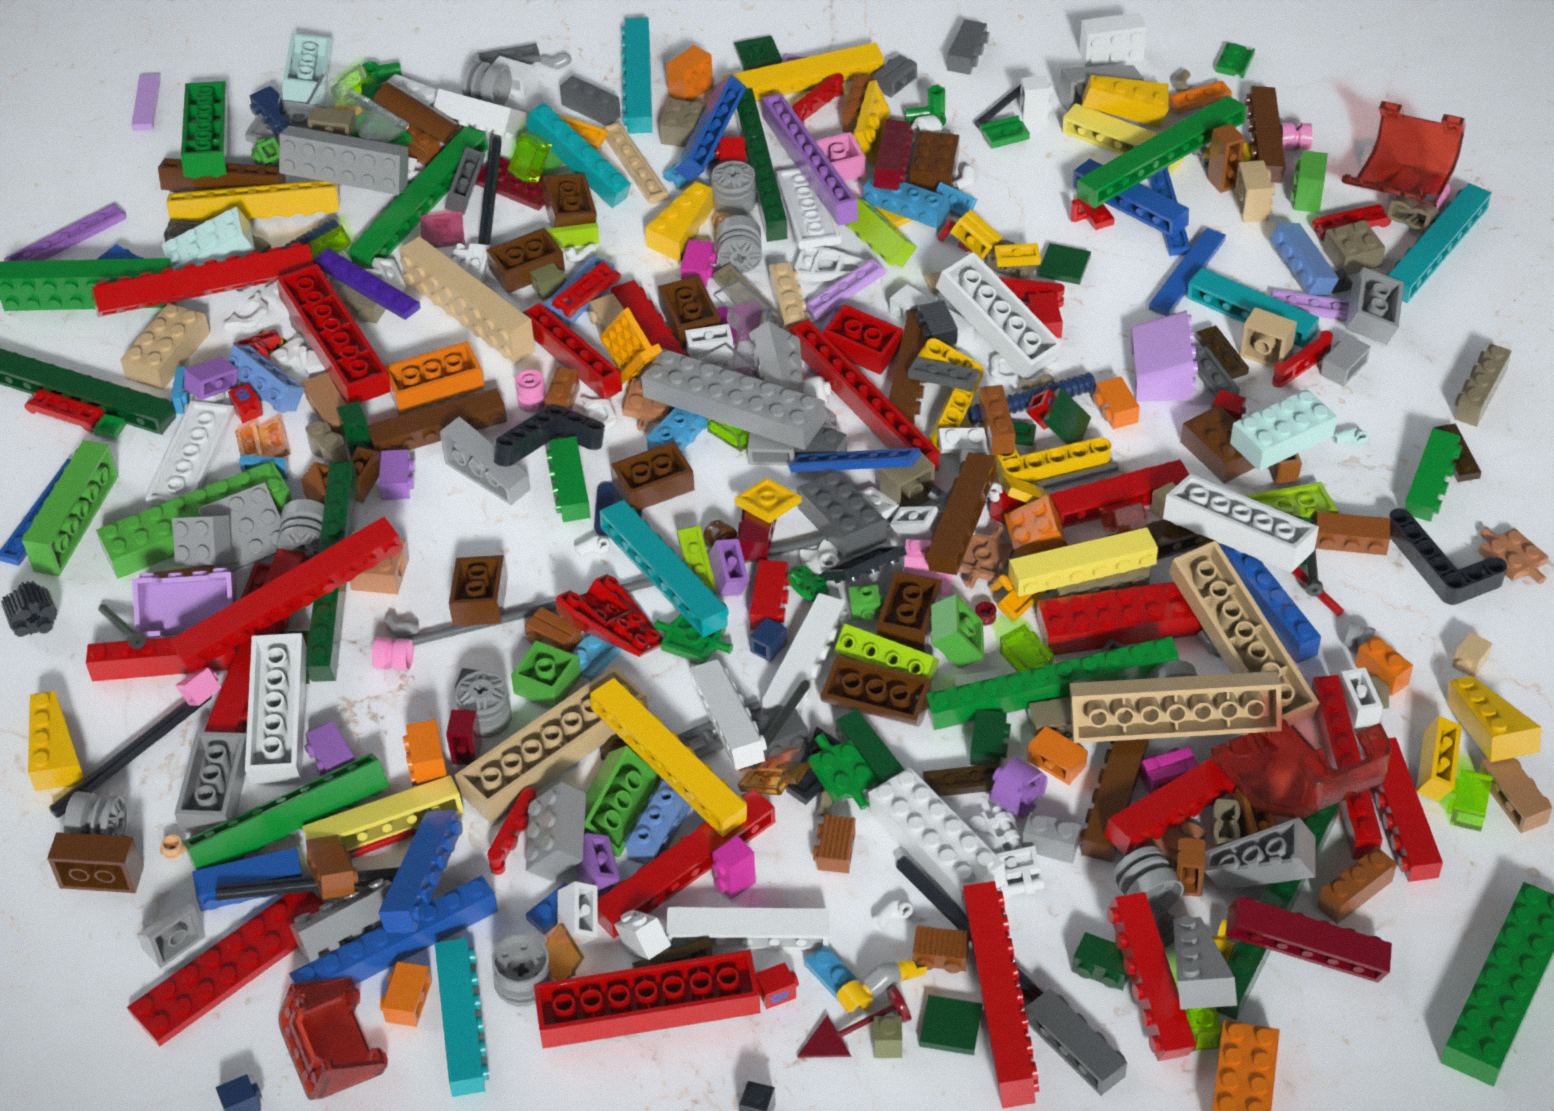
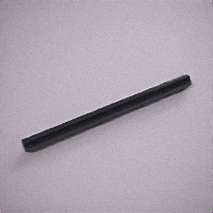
M492 135L490 137L478 244L490 245L502 144L500 135Z
M212 696L199 706L188 705L185 700L49 806L52 815L56 818L61 817L65 814L68 802L75 792H93L211 700Z
M907 856L898 859L896 868L959 931L970 932L967 915ZM1017 965L1019 985L1022 993L1033 1002L1045 992Z
M399 867L357 871L358 883L354 884V887L368 886V884L378 879L393 882ZM313 876L217 885L215 887V896L217 901L314 892L319 891Z

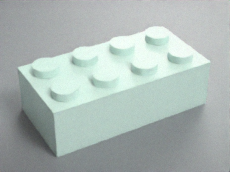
M297 33L291 34L283 77L282 100L323 105L332 38Z
M237 207L225 211L223 214L207 220L203 224L162 244L164 258H171L174 271L183 269V266L188 264L200 266L209 260L220 262L234 255H238L241 258L250 252L256 251L250 223Z
M1305 389L1234 422L1230 444L1258 471H1261L1333 437L1337 415L1310 390Z

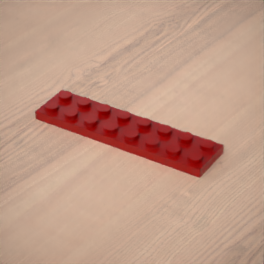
M314 892L284 895L127 1006L129 1014L159 1047L298 948L289 925L295 923L294 919L302 914L310 913L312 915L319 912V907L325 903Z

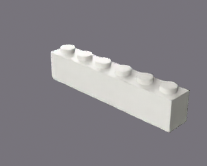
M818 593L762 699L763 715L770 717L780 713L799 684L807 680L810 682V688L795 708L798 714H800L804 697L810 695L814 678L818 679L823 661H827L829 658L832 643L837 642L841 626H844V623L846 624L848 621L849 612L846 611L845 600Z
M718 659L690 667L693 687L735 770L765 761L763 752L767 750L763 735H759L757 724L755 721H752L748 707H745L741 694H737L734 681H730L727 668H722Z
M712 906L668 907L666 936L671 946L667 949H675L707 937L711 941L713 950L817 951L824 945L829 948V908H767L763 906L757 908H741L738 906L730 908H716Z

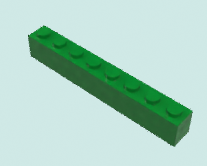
M370 753L182 841L194 870L239 861L247 853L258 852L264 849L266 844L284 840L290 833L298 829L303 830L302 826L313 823L321 818L325 819L336 814V811L344 807H353L363 798L380 794L383 789L389 787L379 759Z

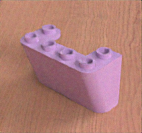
M1187 310L1131 326V354L1135 356L1136 401L1191 400L1192 391H1196V378L1193 375L1197 374L1198 365L1197 361H1193L1196 357L1195 345H1191L1194 342V332L1189 330L1192 327V316L1187 314Z
M215 568L213 573L208 575L207 571L192 572L193 576L183 577V573H169L168 578H159V575L154 573L139 574V578L132 579L135 631L142 632L146 638L177 636L237 601V574L228 568Z

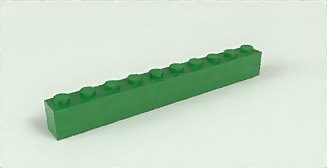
M1229 95L1221 98L1077 179V197L1094 208L1098 207L1212 141L1213 129L1232 124L1236 128L1243 124L1245 121L1246 105Z
M467 126L457 133L452 141L434 157L432 162L422 170L415 180L399 194L397 199L349 248L351 261L363 269H374L372 266L374 258L386 259L449 192L465 148L468 147L482 153L488 150L486 133Z
M1170 636L926 693L928 709L934 730L975 721L977 709L1010 713L1027 709L1029 703L1070 697V683L1146 679L1148 673L1156 666L1168 661L1179 660V655L1173 638Z

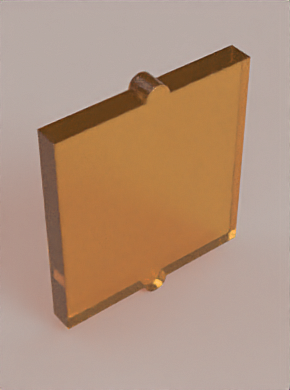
M559 923L552 935L547 937L545 944L549 954L550 975L554 981L570 979L572 976H575V971L585 958L565 925Z

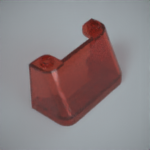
M352 978L290 984L278 1014L279 1029L309 1100L326 1098L380 1076L387 1068L388 1058L386 1053L379 1047L369 1050L354 1014L357 1005L360 1003V992L355 987Z

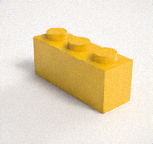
M1438 716L1423 731L1416 792L1439 802L1454 789L1462 725Z

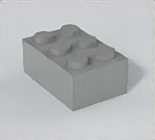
M1363 267L1351 287L1346 330L1387 345L1399 328L1404 282Z
M560 782L530 803L528 808L529 824L526 833L528 839L525 853V871L552 881L583 861L586 792Z

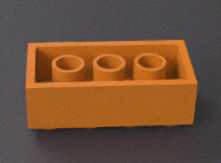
M468 341L385 365L389 372L391 389L389 393L399 414L485 388L482 368Z
M1223 1020L1211 1111H1271L1280 1029Z

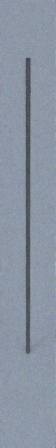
M1112 462L1031 482V484L1046 489L1118 471L1119 467L1117 462ZM894 517L886 520V528L891 527L890 523ZM822 534L770 547L768 558L817 546L823 540H829ZM648 578L620 584L627 592L654 586ZM556 601L504 613L500 624L534 616V613L540 607L551 612L556 611ZM499 624L451 626L403 639H411L413 646Z

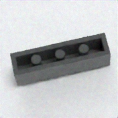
M1049 989L1026 1006L1025 1011L1028 1025L1100 1096L1125 1078L1127 1062L1123 1054L1118 1050H1114L1100 1032H1095L1080 1013L1076 1014L1069 1007L1063 996L1057 995L1053 990Z

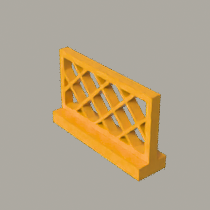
M629 308L622 310L599 336L616 367L621 371L622 385L631 381L632 378L638 377L663 351L658 343L654 346L650 345Z

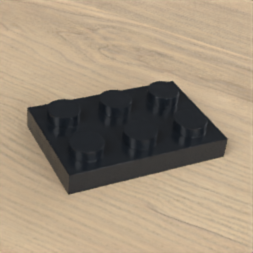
M904 545L879 547L827 569L822 574L825 581H834L835 584L844 581L851 583L859 580L860 574L865 572L867 575L879 571V566L886 564V566H890L900 562L899 558L907 555Z

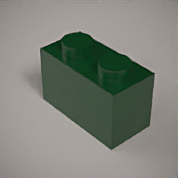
M356 401L337 407L342 438L350 457H352L357 447L372 450L367 420L359 402Z
M977 709L970 749V765L999 763L1001 767L1002 758L1007 759L1008 743H1004L1005 738H1010L1011 724L1007 723V713Z
M1087 932L1084 933L1073 956L1072 972L1082 978H1090L1103 983L1109 988H1116L1122 991L1130 977L1124 970L1122 951L1118 949L1115 942Z

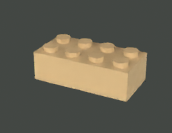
M167 303L120 359L125 378L164 390L174 378L176 367L183 366L210 334L206 315Z

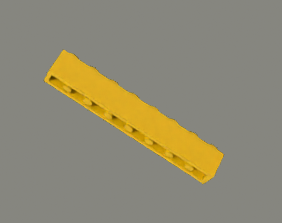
M877 42L732 75L747 87L746 89L752 88L755 100L760 101L764 97L779 93L786 95L816 88L836 73L842 74L844 81L853 80L855 75L871 76L877 69L884 67V58ZM730 75L723 76V80Z
M308 181L169 193L166 203L170 224L186 226L190 223L203 224L207 220H211L235 207L241 211L247 220L259 217L269 219L273 216L291 217L294 214L312 215L316 212L330 214L339 211L340 198L336 183Z
M612 678L590 693L591 709L722 837L746 821V801L740 795H736L725 780L719 779L707 763H702L696 757L695 752L679 740L675 732L669 731L663 725L657 715L653 716L647 710L645 704L640 699L637 700L630 693L626 685L620 684L615 678Z

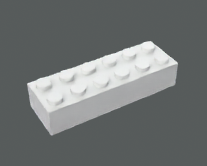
M974 252L942 271L936 288L1023 379H1027L1057 358L1063 344Z
M1192 474L1188 475L1166 495L1163 519L1175 525L1187 528L1196 534L1203 535L1214 541L1216 540L1217 543L1227 545L1239 552L1246 553L1260 561L1267 562L1291 573L1315 550L1319 528L1314 524Z
M302 633L252 636L245 772L250 784L301 781L307 657V647Z
M910 767L868 792L871 813L963 910L966 909L963 886L995 881L996 888H999L1006 883L1004 862Z

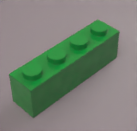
M1432 428L1405 500L1404 509L1410 512L1413 517L1431 522L1434 513L1439 514L1442 500H1439L1440 496L1446 495L1449 482H1446L1447 477L1452 478L1456 466L1453 463L1454 458L1459 459L1462 451V446L1459 445L1460 435Z
M576 436L549 440L550 450H546L548 464H553V466H549L550 479L556 481L552 483L554 497L558 496L559 498L555 500L557 514H562L563 522L591 518Z

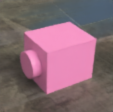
M209 668L197 669L175 685L188 705L199 706L222 688L217 682L219 681L217 674Z

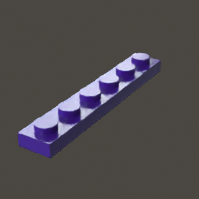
M329 248L313 259L314 264H318L323 272L404 320L421 309L419 301Z

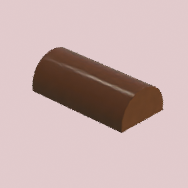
M389 81L383 84L373 98V101L445 145H448L459 131L460 125Z
M836 655L820 698L823 703L850 710L857 709L862 713L919 727L928 708L926 693H931L932 679Z

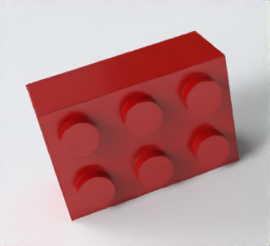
M844 304L825 328L823 334L853 364L881 375L900 350L903 329Z

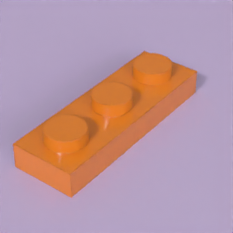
M1222 80L1169 95V105L1178 114L1213 104L1227 95L1232 97V91Z

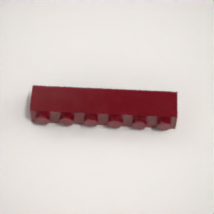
M886 119L875 166L873 188L898 191L899 184H904L914 130L910 129L911 122Z
M1238 896L1228 907L1225 932L1227 937L1377 983L1390 973L1392 943L1384 941L1380 937L1361 934L1351 928L1335 926L1328 921L1309 918L1303 913L1290 912L1281 909L1277 905H1267L1246 896Z

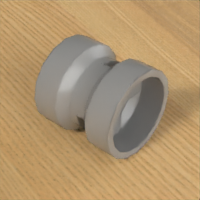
M1351 622L1344 645L1360 647L1375 636L1376 629L1371 627L1361 628L1359 624Z

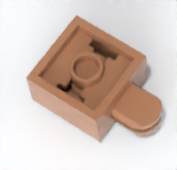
M400 540L403 549L396 555L388 557L374 568L364 571L349 581L351 590L398 595L409 561L406 541Z

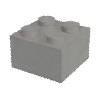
M229 515L172 518L175 566L216 565L232 562Z

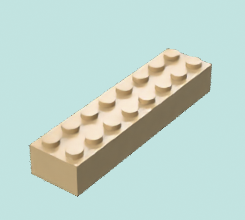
M420 236L399 248L400 263L404 272L403 279L406 284L413 286L422 296H426L435 306L442 308L448 316L455 318L461 326L467 327L476 337H480L490 348H494L505 359H509L514 364L535 352L532 322L528 316Z
M1217 541L1210 542L1173 559L1169 570L1170 576L1230 672L1236 674L1277 671L1281 682L1282 730L1314 716L1320 704ZM1280 731L1268 732V733H1269L1270 736H1271V735H1273V734H1275V733H1278V732H1280Z
M614 665L456 773L455 777L459 794L489 823L493 822L514 806L523 789L530 787L535 791L539 790L606 743L611 735H617L591 709V692L612 678H615L620 684L626 685L630 693L637 700L640 699L648 710L647 694Z
M1277 671L1070 683L1071 724L1074 743L1282 731L1281 682Z

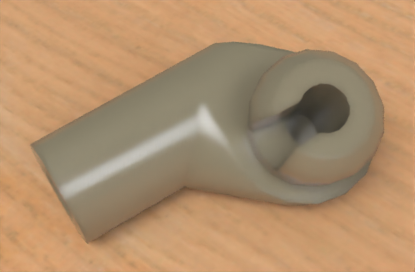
M1184 69L1173 79V86L1180 92L1187 91L1190 87L1186 83L1191 76L1188 70Z
M1045 374L1035 381L1024 378L1021 389L1027 390L1031 388L1033 390L1034 387L1039 388L1041 385L1053 384L1054 377L1050 374Z
M1370 676L1383 705L1382 709L1389 708L1388 683L1378 676Z
M826 790L820 795L818 816L824 817L826 814L831 815L833 801Z

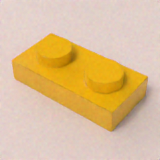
M1038 243L994 246L997 267L1040 265L1041 257Z

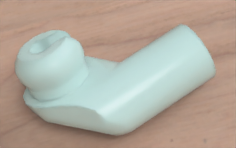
M1349 428L1334 433L1332 438L1335 444L1347 441L1356 445H1364L1368 441L1369 435L1364 430Z

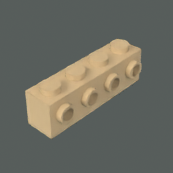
M791 262L770 264V286L779 314L781 328L790 333V327L809 319V314L804 313L806 312L805 300L800 298L802 297L801 285L796 284L798 283L797 270L792 269Z

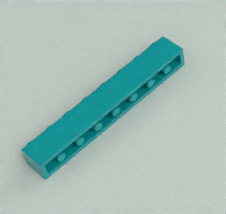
M649 17L625 18V26H621L623 100H626L623 101V124L628 126V134L653 133Z
M1470 183L1463 190L1460 189L1455 199L1448 202L1443 213L1440 212L1435 222L1428 225L1424 235L1419 236L1415 245L1407 249L1404 258L1396 262L1391 272H1387L1386 276L1404 282L1402 302L1408 303L1488 210L1492 192Z
M622 500L600 510L601 529L703 638L728 626L729 610L727 605L715 596L711 588H707L703 584L700 577L689 569L687 563L675 554L672 547H668L663 542L661 536L650 528L648 522L637 514L635 508L630 507Z

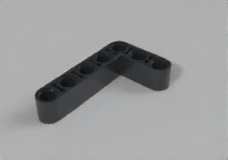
M559 405L547 406L496 438L494 463L504 467L512 466L556 437L568 438L576 436L579 446L590 450L601 449L603 446L605 424Z
M1396 508L1390 512V539L1444 603L1456 605L1502 586L1507 570V563L1502 558L1490 557L1458 570L1410 512L1403 508Z

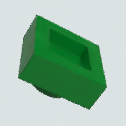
M104 414L95 426L94 433L96 436L116 440L126 426L125 419Z

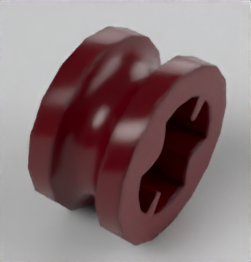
M984 601L975 606V613L983 620L984 626L991 625L996 621L997 609L993 603Z

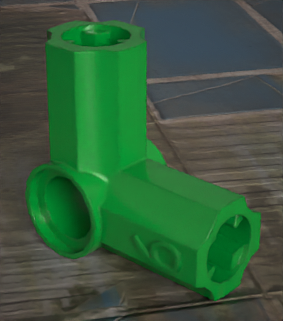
M368 61L361 66L362 83L382 84V82L388 81L394 74L402 76L399 62L378 65L376 62Z
M932 85L928 88L927 106L905 108V121L911 122L910 126H912L916 118L934 115L940 120L943 127L947 121L945 115V87Z

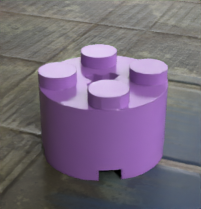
M1015 756L1004 768L999 767L993 775L995 783L989 794V800L1014 816L1023 819L1036 808L1037 805L1033 803L1037 796L1042 799L1047 787L1048 778L1042 771Z

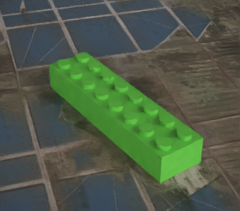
M273 461L96 529L102 550L117 579L174 557L172 518L200 516L198 508L265 482L279 515L282 514L283 507L292 501L288 486Z

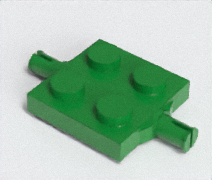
M680 613L671 623L659 619L654 623V629L666 632V636L660 644L661 650L703 664L707 663L712 653L716 650L728 654L733 650V644L721 641L726 632V627L703 638Z
M824 733L818 735L815 741L822 751L811 755L807 762L834 803L842 799L853 798L860 810L866 809L870 804L862 792L875 786L878 781L851 740L839 745H830Z

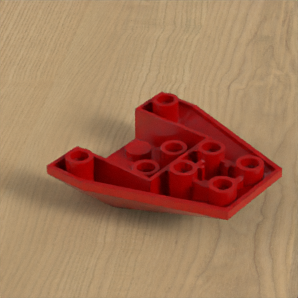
M609 574L596 578L588 591L581 596L569 590L558 595L555 599L556 611L573 627L633 655L641 657L661 647L660 644L663 641V637L654 629L652 623L628 592L619 584L618 580Z

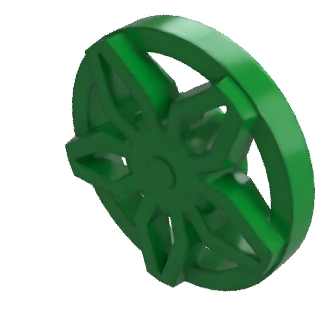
M806 565L795 566L789 571L787 575L789 584L803 598L814 602L817 597L815 595H818V593L829 594L826 585L827 581L824 580V577H820Z

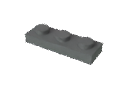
M537 43L478 53L479 61L487 62L490 65L499 56L526 64L541 62Z
M1207 346L1196 349V357L1193 361H1197V374L1215 398L1220 390L1239 395V387Z
M916 357L907 371L908 378L967 391L972 390L980 377L978 369Z

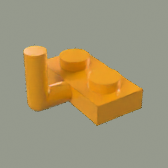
M1005 574L999 575L989 586L990 591L994 593L1002 586L1009 592L996 606L1012 623L1046 592L1045 590L1018 597L1010 579Z

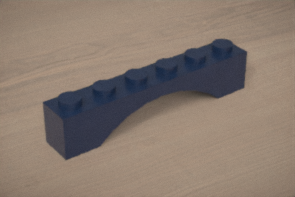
M271 86L249 95L252 113L255 116H259L262 123L267 124L274 134L277 133L280 137V133L288 126L298 127L283 117L284 107L281 96Z

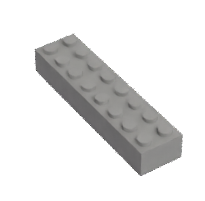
M663 349L641 376L643 396L645 398L802 450L807 448L826 421L825 400Z

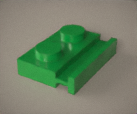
M1227 42L1216 65L1215 72L1231 76L1237 74L1244 78L1254 58L1255 48L1248 50L1246 46Z
M1019 115L980 125V132L984 134V138L991 149L1030 139V132L1023 121H1020Z

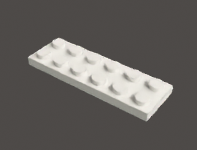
M796 168L776 171V178L799 249L840 244L841 234L837 223L800 170Z
M198 401L190 402L145 497L148 505H160L201 489L235 414L233 405Z

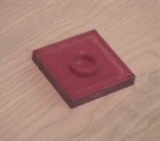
M462 211L420 216L421 238L435 248L456 246L458 243L465 245Z

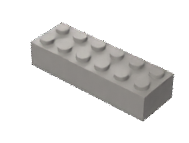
M288 126L280 133L279 173L399 195L407 187L408 147Z

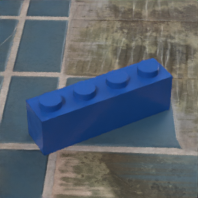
M297 847L192 871L196 899L201 911L214 910L222 906L269 897L217 901L215 896V887L217 885L304 877Z

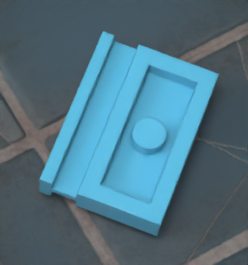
M588 634L571 654L579 656L581 677H586L591 682L601 674L620 653L621 649Z

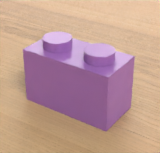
M222 356L186 368L184 371V388L199 400L237 388L238 368Z
M409 449L381 451L379 488L382 500L410 499V489H414V476L411 473L415 472V460L410 459Z
M739 539L716 540L708 556L718 596L741 595L749 579Z
M333 721L305 733L308 743L304 745L310 759L315 758V767L320 776L355 761L353 753Z
M586 833L583 844V861L575 865L580 883L597 886L598 897L611 891L620 880L609 836Z

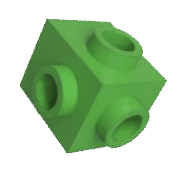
M265 137L255 142L256 146L251 149V157L256 165L276 166L279 164L280 144L276 142L274 137L269 140Z
M878 585L849 587L852 621L879 619L885 600L884 594H879Z

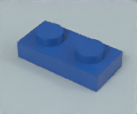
M566 882L526 913V920L543 935L558 924V890L567 886Z

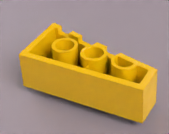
M1091 75L1082 93L1083 107L1160 128L1168 112L1169 84Z
M697 181L691 184L645 227L647 247L681 262L688 240H692L698 235L700 226L705 223L714 208L713 188Z
M1464 676L1449 680L1447 705L1490 762L1540 752V725L1474 676Z
M55 691L30 694L28 774L35 791L73 786L85 779Z

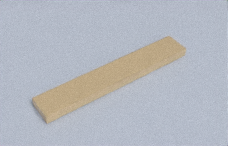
M620 122L602 127L608 133L605 140L649 205L669 199L667 190Z

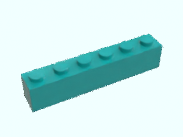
M545 102L529 112L526 128L575 174L585 173L589 187L612 209L627 198L631 183Z
M1201 268L1189 281L1187 299L1245 323L1255 307L1296 321L1294 345L1304 348L1317 334L1319 317L1212 271Z
M467 938L436 942L434 944L452 1097L486 1092L485 1080H490L488 1064H482V1057L487 1056L485 1039L480 1040L479 1033L484 1032L482 1016H477L476 1011L481 1009L479 993H474V987L479 986L477 970H472L471 964L476 963L474 947L469 948Z

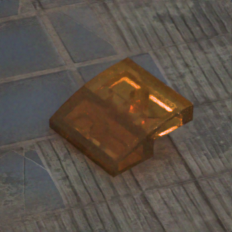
M280 418L260 427L256 422H253L235 430L240 456L256 455L283 458L291 454L285 426Z
M767 760L762 762L758 769H751L737 786L741 792L749 793L755 788L760 794L781 795L788 784H798L810 765L808 762Z

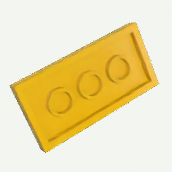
M877 80L869 81L864 101L861 104L860 115L857 118V126L854 130V138L859 142L869 165L876 164L885 122L891 114Z

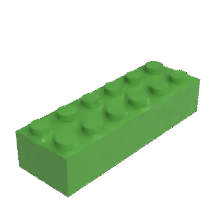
M87 440L82 441L79 448L75 450L69 464L65 466L60 479L54 484L49 497L44 500L41 510L35 515L30 528L24 533L22 543L26 549L33 572L54 576L61 575L119 477L109 444Z

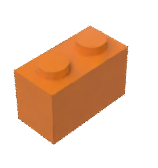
M1121 376L1096 383V390L1093 394L1094 403L1100 407L1104 420L1109 422L1112 429L1138 423L1140 406Z
M1376 635L1359 647L1355 667L1358 669L1365 667L1369 676H1378L1388 683L1389 695L1393 696L1409 685L1413 664Z
M1047 726L1028 744L1027 761L1067 785H1070L1087 766L1088 750L1081 744L1074 743L1064 737L1059 731L1052 730Z
M397 961L394 972L391 971L388 977L387 993L383 994L380 1000V1010L383 1011L385 1022L417 1027L432 983L429 966Z

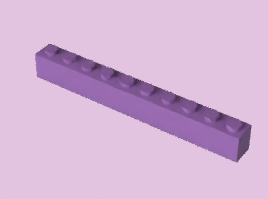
M782 93L762 98L764 120L837 225H847L858 221L856 197Z

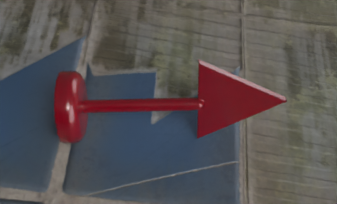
M895 985L890 987L886 991L890 1006L838 1032L827 1015L797 1057H851L841 1037L873 1022L874 1016H885L894 1012L895 1016H902V1023L912 1020L908 1006L900 991Z

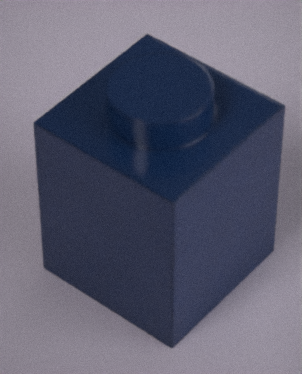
M766 617L749 636L750 652L771 662L787 644V628L780 622H775Z
M247 1074L215 1087L224 1111L261 1110L258 1099L262 1098L257 1082L251 1084Z

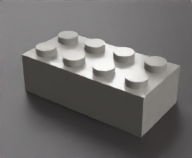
M196 732L174 813L180 832L201 833L236 816L246 776V733Z

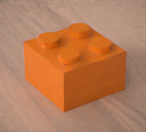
M695 45L666 64L668 96L674 100L692 102L713 87L712 55Z
M1047 495L1004 514L1013 548L1019 557L1068 546L1058 511Z
M436 719L406 725L407 735L402 737L405 751H407L406 760L412 786H420L446 777L447 773Z

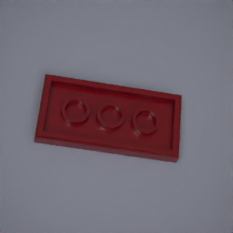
M500 157L496 193L539 211L545 205L542 190L543 176L546 175ZM487 163L482 167L476 183L477 186L482 188L485 187Z

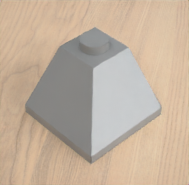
M192 904L158 919L154 923L147 925L137 934L142 949L160 969L205 938L195 907Z

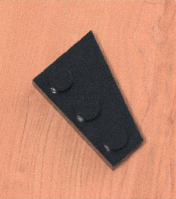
M818 726L813 732L812 740L804 750L805 753L801 761L797 763L786 785V792L804 805L808 804L824 788L807 762L811 755L822 751L815 738L824 733L830 745L842 743Z

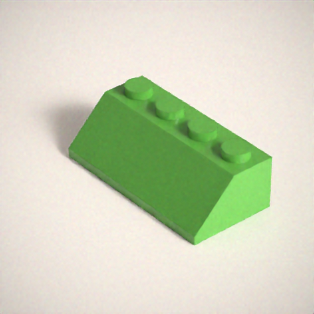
M628 746L608 753L586 793L584 835L589 833L609 836L615 857L621 856L625 848L627 835L630 832L633 833L639 815L644 813L650 796L655 792L661 780V777Z

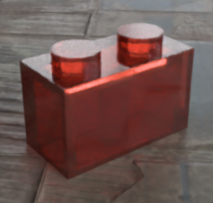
M1124 500L1098 507L1104 531L1123 533L1146 526L1147 514L1141 503Z

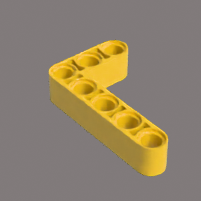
M931 338L921 349L918 357L978 369L980 374L971 391L951 388L928 437V440L940 451L937 434L939 428L960 427L983 377L984 370L978 362L942 341Z
M1100 437L1019 456L1016 448H1014V453L993 456H996L999 478L1001 473L1031 483L1110 463L1112 445L1108 439ZM987 441V453L991 455Z

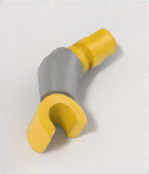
M911 959L899 962L891 960L875 966L862 979L864 984L858 980L845 984L837 992V999L848 1013L855 1011L859 1005L866 1011L873 1002L872 994L877 997L890 987L897 986L903 980L924 976L927 972V966L916 967Z

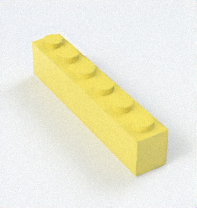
M1076 103L1063 117L1062 133L1121 155L1158 134ZM1184 157L1168 166L1169 173H1174L1183 162Z
M1142 528L1010 559L1008 577L1017 596L1020 597L1155 565L1158 547L1148 528Z
M451 775L304 825L302 828L306 840L337 835L341 844L345 843L347 851L412 828L417 829L426 811L455 810L456 814L463 813L464 811L459 792Z

